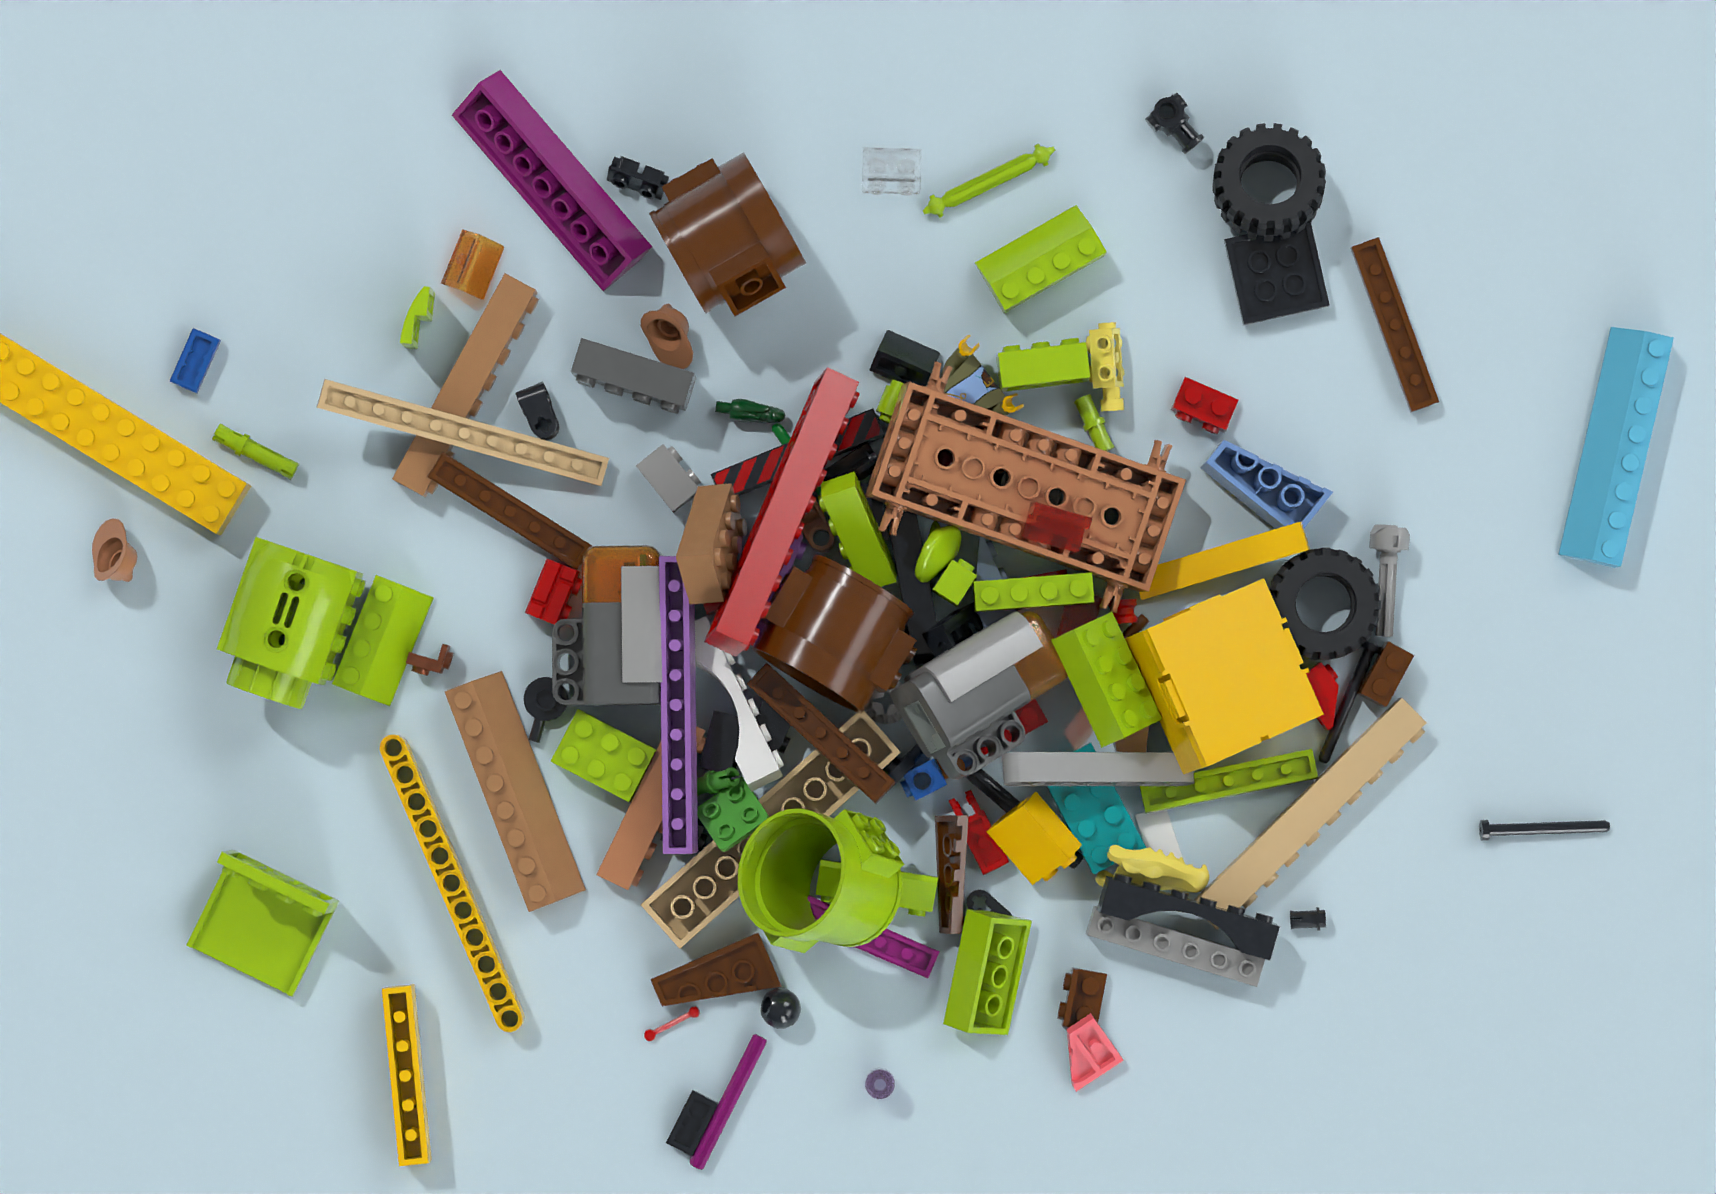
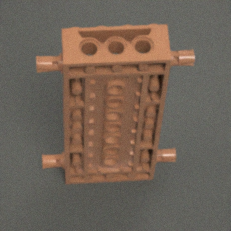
M934 362L927 386L923 387L912 382L902 385L865 493L866 497L887 505L878 531L885 532L891 520L889 535L896 536L903 511H908L948 526H955L968 533L1083 573H1092V576L1107 582L1099 608L1106 609L1111 600L1110 612L1113 613L1118 611L1124 588L1137 592H1149L1186 479L1166 473L1164 470L1170 450L1173 447L1172 445L1166 444L1160 454L1162 441L1154 440L1148 464L1143 465L946 395L944 390L953 368L946 366L939 378L940 362ZM943 449L949 450L953 455V462L947 467L942 466L937 458L938 453ZM997 469H1003L1008 474L1009 479L1004 486L997 485L993 480V474ZM1054 488L1061 490L1064 495L1063 502L1058 506L1053 505L1049 501V493ZM1108 508H1114L1119 514V519L1114 525H1109L1104 520V512Z

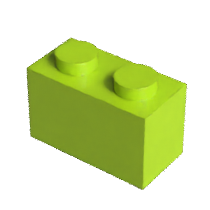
M961 558L958 562L951 560L932 592L957 607L977 576L973 573L975 567Z

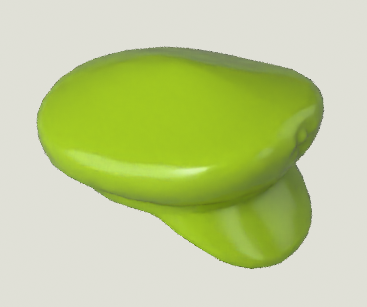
M933 521L927 541L921 550L916 564L915 577L918 581L922 583L929 582L946 570L951 560L955 559L962 539L960 530L957 527H940L937 521Z

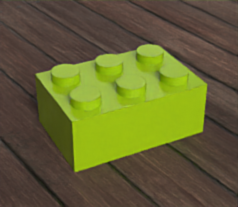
M1079 338L1061 340L1060 345L1050 346L1049 341L1037 342L1032 344L1031 349L1021 350L1020 345L1005 346L996 357L999 386L1002 392L1088 382L1090 379L1086 342L1079 343Z
M577 709L551 762L623 800L631 802L657 749Z

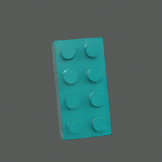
M1090 742L1072 752L1096 751ZM1046 786L1068 829L1082 844L1079 850L1093 875L1115 864V862L1107 857L1110 846L1118 845L1129 850L1146 848L1114 786Z

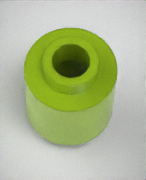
M891 380L890 385H886L876 412L880 414L879 419L881 421L890 423L901 387L904 383Z

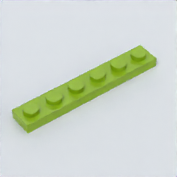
M1307 749L1194 772V784L1139 787L1144 811L1147 814L1318 779V772L1313 750Z

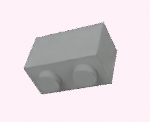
M662 444L638 463L636 467L674 513L695 496L698 488L697 485L701 481L691 469L686 472L681 467L679 462L683 459L673 446L667 449Z

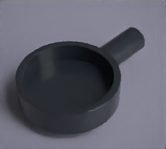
M550 677L535 679L527 686L524 692V706L527 712L534 717L528 740L540 743L545 722L557 719L567 708V705L560 704L553 697L552 678ZM563 685L560 689V696L562 699L568 700V693Z
M916 744L902 759L899 760L895 757L883 771L898 783L924 753Z

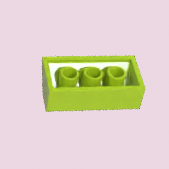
M1077 205L980 259L975 262V265L1002 312L1006 313L1104 257L1107 251L1089 221Z
M375 575L332 684L391 706L407 666L408 654L413 651L434 597Z
M820 860L816 895H821V901L832 903L836 895L841 876V862ZM901 871L902 894L899 907L908 908V914L925 917L926 911H933L938 877Z
M967 909L943 1022L944 1025L966 1033L1008 1035L1032 920L990 911Z

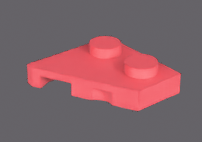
M1091 1013L1066 1029L1071 1083L1076 1092L1124 1061Z

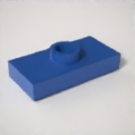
M193 328L170 378V382L198 394L221 340Z

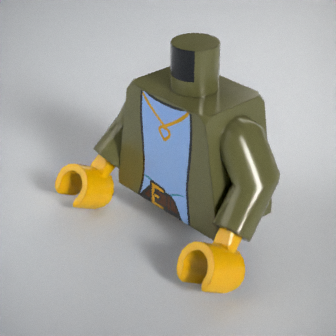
M970 335L964 337L960 341L958 348L946 360L943 371L946 366L953 368L944 390L946 395L1005 416L1021 410L1024 406L1023 404L1017 407L1012 404V398L1018 394L1013 393L1005 396L973 353L979 348V343L970 348L966 343Z

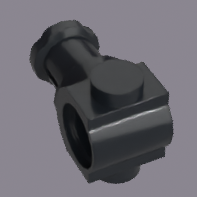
M1175 93L1170 97L1160 99L1145 120L1155 132L1160 130L1167 136L1172 135L1183 147L1182 152L1186 154L1205 137L1202 134L1198 135L1187 122L1190 117L1185 113L1184 109L1188 105L1178 93ZM1165 105L1170 106L1174 111V117L1163 119L1160 117L1158 109Z

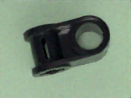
M543 381L516 392L517 400L532 432L538 438L546 441L555 438L559 433V422ZM543 419H545L548 423L552 422V424L548 426L549 431L547 433H545L541 429L538 430V428L542 426L541 421Z

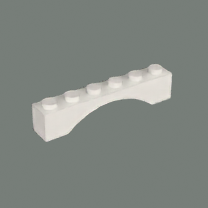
M705 616L695 621V667L704 670L717 679L733 699L739 722V743L735 760L746 784L752 792L783 777L780 767L784 766V763L777 749L772 752L767 742L772 740L765 724L758 725L755 716L760 713L753 699L747 700L743 693V690L748 688L741 674L735 675L730 666L735 664L732 655L704 642L711 626Z

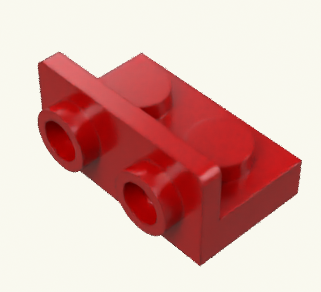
M1184 377L1171 410L1176 412V418L1191 423L1192 419L1203 423L1202 429L1218 435L1219 431H1227L1228 424L1239 399Z

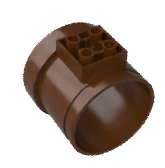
M744 152L719 167L711 158L680 177L674 178L661 187L669 202L665 203V206L649 213L705 313L710 312V309L719 304L727 303L735 317L785 289L786 286L781 278L806 264L798 246Z
M815 554L810 567L805 572L795 566L787 571L777 591L769 601L771 606L766 617L760 620L766 626L752 648L756 654L796 681L831 701L862 714L875 691L881 693L895 688L902 676L898 672L902 664H909L915 655L917 648L913 646L917 640L903 632L906 623L912 618L914 612L894 595L862 575L829 558Z

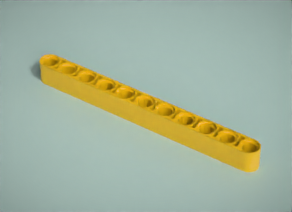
M387 735L380 743V753L499 1028L505 1032L516 1031L524 1023L523 1009L410 746L401 735ZM393 739L398 740L402 746V750L397 756H392L387 751V744ZM404 766H408L413 771V779L409 783H403L398 776L399 770ZM415 793L421 794L425 799V805L420 810H415L410 805V798ZM427 820L434 822L437 828L435 835L432 837H427L422 833V824ZM438 847L444 848L448 852V860L444 864H438L433 858V853ZM450 874L457 876L460 880V886L456 891H450L445 886V879ZM463 901L471 906L472 911L468 918H461L457 914L456 907L458 903ZM471 929H478L482 932L483 941L481 944L473 945L469 942L468 933ZM483 956L493 958L495 962L493 971L485 972L480 968L479 962ZM494 983H501L506 987L507 992L503 999H496L491 994V987ZM512 1010L516 1012L518 1022L515 1026H508L504 1023L502 1017L505 1011Z

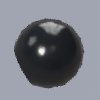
M776 988L767 992L763 997L760 1009L761 1016L773 1028L785 1029L794 1025L798 1020L801 1012L800 1001L790 990Z

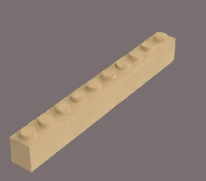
M1398 698L1194 900L1199 901L1200 897L1217 901V907L1227 909L1228 905L1243 906L1245 909L1250 906L1258 897L1255 892L1262 885L1266 888L1269 887L1278 878L1279 875L1276 871L1283 864L1289 867L1300 856L1297 851L1304 844L1309 847L1321 835L1318 830L1325 823L1330 826L1341 816L1338 810L1346 802L1352 805L1362 795L1359 789L1367 782L1372 785L1383 774L1380 769L1388 761L1393 764L1402 756L1404 751L1401 748L1408 741L1413 744L1425 733L1422 727L1427 722L1403 698ZM1208 921L1215 929H1219V927Z

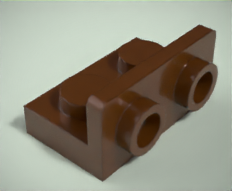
M1072 967L1071 973H1065L1063 990L1067 991L1066 1002L1060 1001L1057 1019L1062 1020V1027H1071L1090 1013L1097 1022L1099 1021L1107 978L1106 973Z

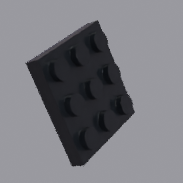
M1306 222L1305 229L1301 232L1296 233L1292 231L1290 237L1281 240L1280 235L1274 236L1273 241H1264V236L1257 235L1256 240L1248 238V234L1224 239L1243 326L1330 306L1311 222Z

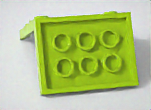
M236 850L222 851L217 863L223 865L222 873L186 946L194 948L293 997L340 901Z

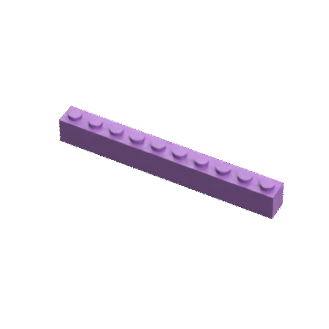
M659 556L662 649L663 854H693L698 852L695 604L689 603L676 556Z

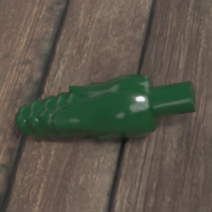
M733 399L731 403L717 401L715 412L730 414L729 418L738 422H781L786 416L785 412L779 408L746 399Z

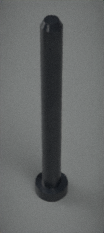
M1365 641L1361 645L1364 648L1334 718L1333 727L1329 730L1318 756L1319 761L1327 764L1330 761L1375 653L1379 654L1382 647Z
M1480 820L1479 822L1481 841L1489 840L1490 836L1594 833L1610 830V823L1606 820L1489 824L1488 820Z

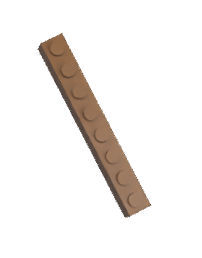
M504 273L431 409L467 419L470 416L475 417L483 404L479 400L484 390L489 392L497 378L494 372L498 364L502 366L505 364L511 353V350L507 349L513 338L518 340L525 327V324L521 322L526 313L532 314L538 304L539 299L536 298L538 292L534 288ZM416 435L392 479L426 498L428 492L433 494L439 485L428 478L427 475L442 452L452 458L454 457L455 453L451 451L454 445Z

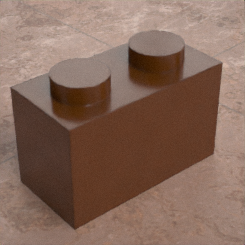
M1389 641L1384 642L1380 653L1374 660L1359 689L1358 695L1382 708L1387 707L1414 655Z

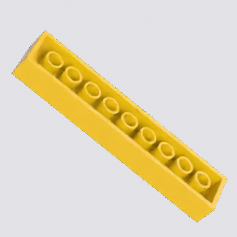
M0 333V403L215 534H223L250 490V484Z

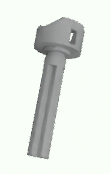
M1377 524L1374 525L1370 532L1369 547L1381 552L1378 582L1381 609L1378 613L1379 621L1376 626L1375 636L1393 637L1397 553L1401 552V550H1409L1410 543L1408 530L1406 528H1398L1396 525Z

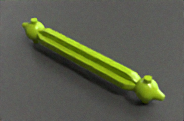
M1038 143L1034 145L1035 150L1033 154H1022L946 191L941 198L935 197L934 194L929 196L930 201L922 211L924 214L932 213L940 218L944 216L943 211L945 207H955L1032 170L1036 163L1043 164L1044 167L1049 165L1050 155L1056 150L1054 147L1046 148Z

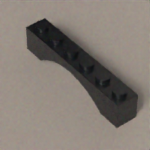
M1115 873L1114 878L1110 876L1105 878L1096 909L1102 914L1127 921L1158 911H1178L1193 914L1219 927L1240 952L1266 960L1271 959L1280 928L1279 925L1273 923L1274 917L1262 913H1256L1255 917L1245 915V909L1233 905H1228L1227 909L1216 906L1217 901L1205 897H1200L1199 901L1188 899L1189 893L1172 889L1170 894L1160 891V885L1144 881L1143 885L1131 883L1132 877Z

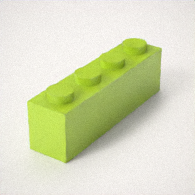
M855 472L822 482L821 495H818V501L822 511H828L831 518L829 519L833 536H839L841 541L839 548L843 559H849L851 563L850 569L880 587L897 582L896 565L881 531H878L879 526Z
M1092 573L973 582L975 612L1094 603Z

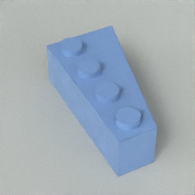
M1223 440L1200 467L1275 529L1302 521L1305 528L1333 493V491L1325 487L1321 488L1311 483L1310 480L1301 476L1298 477L1274 463L1271 464L1260 459L1259 456L1226 440Z

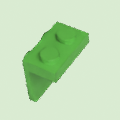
M742 776L737 786L724 788L697 807L698 818L722 852L730 850L747 838L762 822L769 818L758 797L753 791L751 792Z

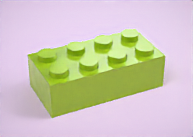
M1112 612L1051 640L1101 748L1162 720Z

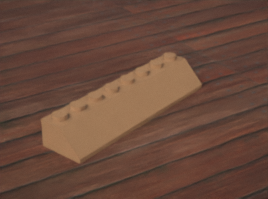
M500 671L445 691L446 698L528 912L585 891L586 888L503 672Z

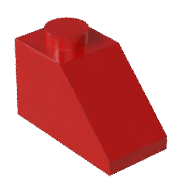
M1318 662L1309 669L1306 675L1324 714L1316 719L1326 731L1330 730L1334 724L1339 688L1335 680L1338 678V675L1329 664L1324 666L1321 662Z

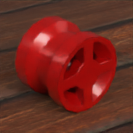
M1137 599L1120 600L1117 613H1113L1118 624L1138 623V617L1134 614Z

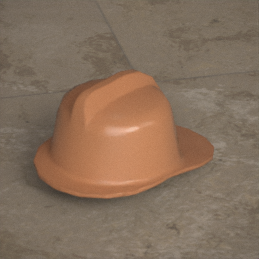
M669 303L663 305L657 311L644 313L640 326L658 360L661 363L680 369L689 367L693 361V350L687 338L689 331L687 318Z
M109 519L99 527L92 543L94 577L98 581L111 579L129 582L133 577V569L137 562V552L127 542L123 523L119 519Z

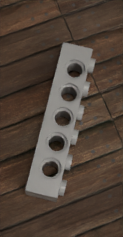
M1093 906L1085 933L1088 936L1257 987L1265 962L1263 958L1248 955L1235 948L1136 918L1127 921L1102 914L1096 910L1097 906Z

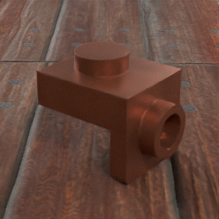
M442 644L438 660L409 652L406 664L413 665L411 671L428 676L429 671L442 674L444 669L449 670L453 653L449 652V645Z

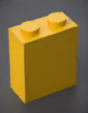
M1034 792L1002 815L987 831L1032 885L1041 879L1045 882L1048 881L1059 871L1057 869L1059 866H1062L1063 869L1068 867L1076 860L1075 852L1082 846L1037 792Z

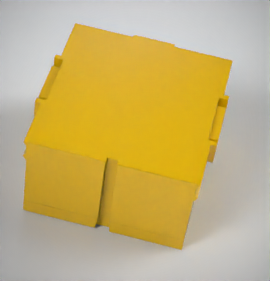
M1264 578L1222 597L1219 594L1164 618L1162 623L1125 638L1162 717V720H1160L1161 726L1183 774L1208 767L1264 740L1324 715L1306 675L1309 669L1301 670L1299 666L1304 663L1289 628L1283 629L1282 624L1287 622L1286 617L1281 618Z

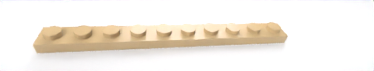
M324 379L317 403V408L598 486H602L609 458L327 379Z

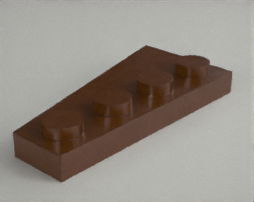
M968 815L935 816L939 933L960 934L964 924L963 901Z
M759 932L650 979L661 1006L782 987Z

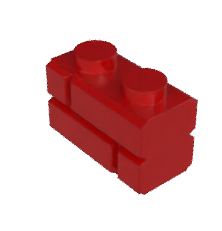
M546 559L525 613L553 625L559 620L568 619L572 610V606L568 605L572 594L578 595L583 583V579L579 578L581 572Z

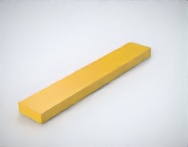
M1302 521L1158 564L1149 592H1139L1141 600L1310 550Z

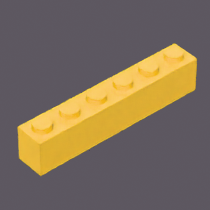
M415 984L382 988L398 1162L399 1166L427 1164L432 1160Z

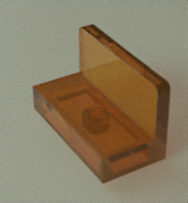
M462 229L441 284L483 300L504 246L480 234Z

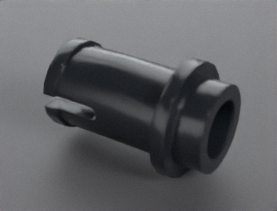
M1316 907V910L1290 911L1291 930L1317 928V931H1320V928L1326 927L1325 910H1319V907Z

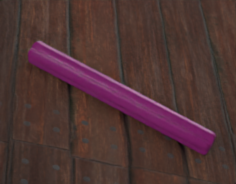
M757 1034L752 1036L690 1159V1165L700 1170L704 1169L767 1043L765 1038Z

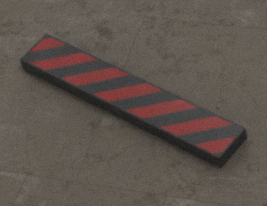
M873 408L848 418L849 421L843 434H839L834 442L838 447L833 458L856 449L866 442L870 443L884 437V432ZM788 443L712 473L711 478L714 485L732 483L735 495L740 496L772 483Z

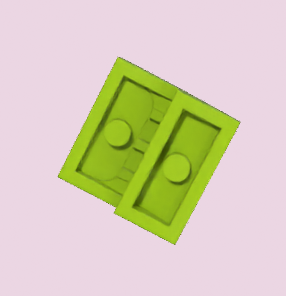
M424 286L408 310L400 338V344L405 348L417 349L420 321L432 322L435 292L431 287Z

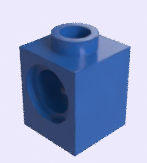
M934 758L908 771L904 776L905 780L900 782L907 798L913 796L915 801L947 785ZM920 772L927 773L931 779L929 787L923 790L916 788L913 782L915 775Z

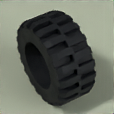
M1265 123L1256 124V130L1251 131L1249 127L1241 130L1238 138L1232 136L1227 141L1226 148L1221 149L1214 168L1212 191L1215 195L1214 202L1216 208L1221 209V217L1226 223L1231 221L1233 223L1232 229L1236 232L1241 233L1242 230L1248 232L1247 237L1256 240L1257 235L1264 236V241H1273L1274 236L1280 235L1281 240L1289 238L1292 231L1296 233L1301 232L1305 229L1306 222H1312L1323 200L1326 169L1325 164L1321 163L1322 155L1318 148L1312 149V141L1307 136H1304L1302 139L1298 137L1299 130L1290 127L1289 131L1282 130V124L1274 123L1273 128H1266ZM1275 161L1291 170L1297 180V187L1294 194L1283 202L1276 204L1261 203L1252 199L1244 191L1241 185L1243 172L1257 162Z
M1323 547L1304 551L1286 561L1271 580L1269 591L1281 618L1286 617L1287 622L1283 623L1282 627L1283 629L1289 628L1300 655L1307 657V659L1331 660L1355 652L1365 641H1368L1374 627L1378 624V613L1381 609L1378 583L1375 584L1372 578L1374 575L1370 569H1366L1360 559L1356 556L1352 557L1346 551ZM1325 576L1336 579L1349 593L1351 601L1350 613L1346 621L1333 631L1319 632L1312 630L1298 616L1296 610L1297 594L1307 581L1315 577Z

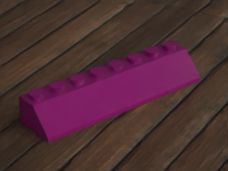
M501 70L480 81L452 114L453 118L602 291L608 289L636 265L653 247Z

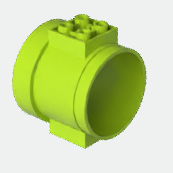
M787 809L767 818L756 828L747 841L738 868V891L745 912L752 922L763 930L773 946L806 953L818 941L843 947H856L877 938L893 920L902 894V874L900 868L905 864L899 856V848L894 842L889 840L885 833V825L877 817L872 818L860 812L856 813L846 809L841 811L835 818L806 809ZM838 844L841 856L839 886L829 908L815 921L810 902L807 898L808 895L810 896L812 876L824 854L834 845Z

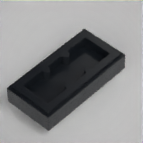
M692 1090L666 1143L692 1156L719 1102Z

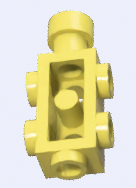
M1116 322L1098 323V329L1089 330V336L1086 338L1087 352L1091 353L1089 381L1093 384V389L1102 388L1101 412L1124 410V398L1120 396V387H1124L1120 328H1116Z

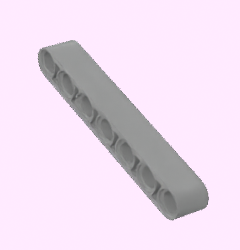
M1012 752L1002 755L1003 780L1006 786H1186L1194 784V771L1183 774L1174 753Z

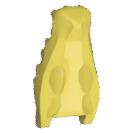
M1112 845L1107 853L1108 859L1118 864L1115 873L1132 877L1131 883L1143 885L1144 881L1160 885V890L1176 889L1197 893L1201 892L1209 882L1210 876L1205 864L1201 868H1195L1192 864L1186 865L1182 857L1178 859L1172 852L1165 856L1161 849H1158L1157 852L1151 847L1129 850L1118 845ZM1102 870L1098 872L1095 880L1103 887L1106 876L1114 878L1115 873L1113 875L1107 870Z

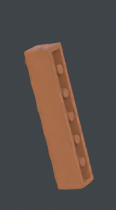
M696 726L697 753L701 754L706 742V737H704L706 730ZM661 742L596 874L627 890L630 889L631 885L638 886L644 873L640 869L644 858L650 860L656 849L657 844L653 843L656 833L663 834Z

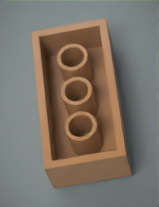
M732 483L698 486L676 554V560L690 604L724 602L727 590L731 589V577L733 571L737 569V557L742 552L743 537L747 535V522L745 518H741L739 495H735Z

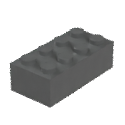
M584 338L580 340L571 373L576 377V381L579 384L594 388L595 383L604 386L605 392L621 397L623 392L632 394L634 401L650 405L652 400L661 403V409L678 414L679 409L686 411L696 380L695 373Z

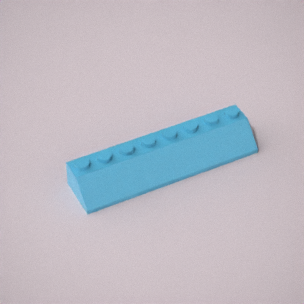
M1610 328L1558 555L1613 568L1621 567L1674 337L1642 330Z

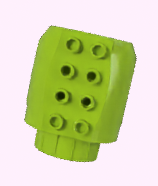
M255 537L217 646V650L235 656L226 683L260 697L302 709L312 683L325 685L326 681H332L337 667L336 664H333L336 653H341L344 648L346 636H343L346 625L352 624L356 613V608H353L356 596L361 597L366 581L362 580L363 573ZM285 636V642L282 645V639Z

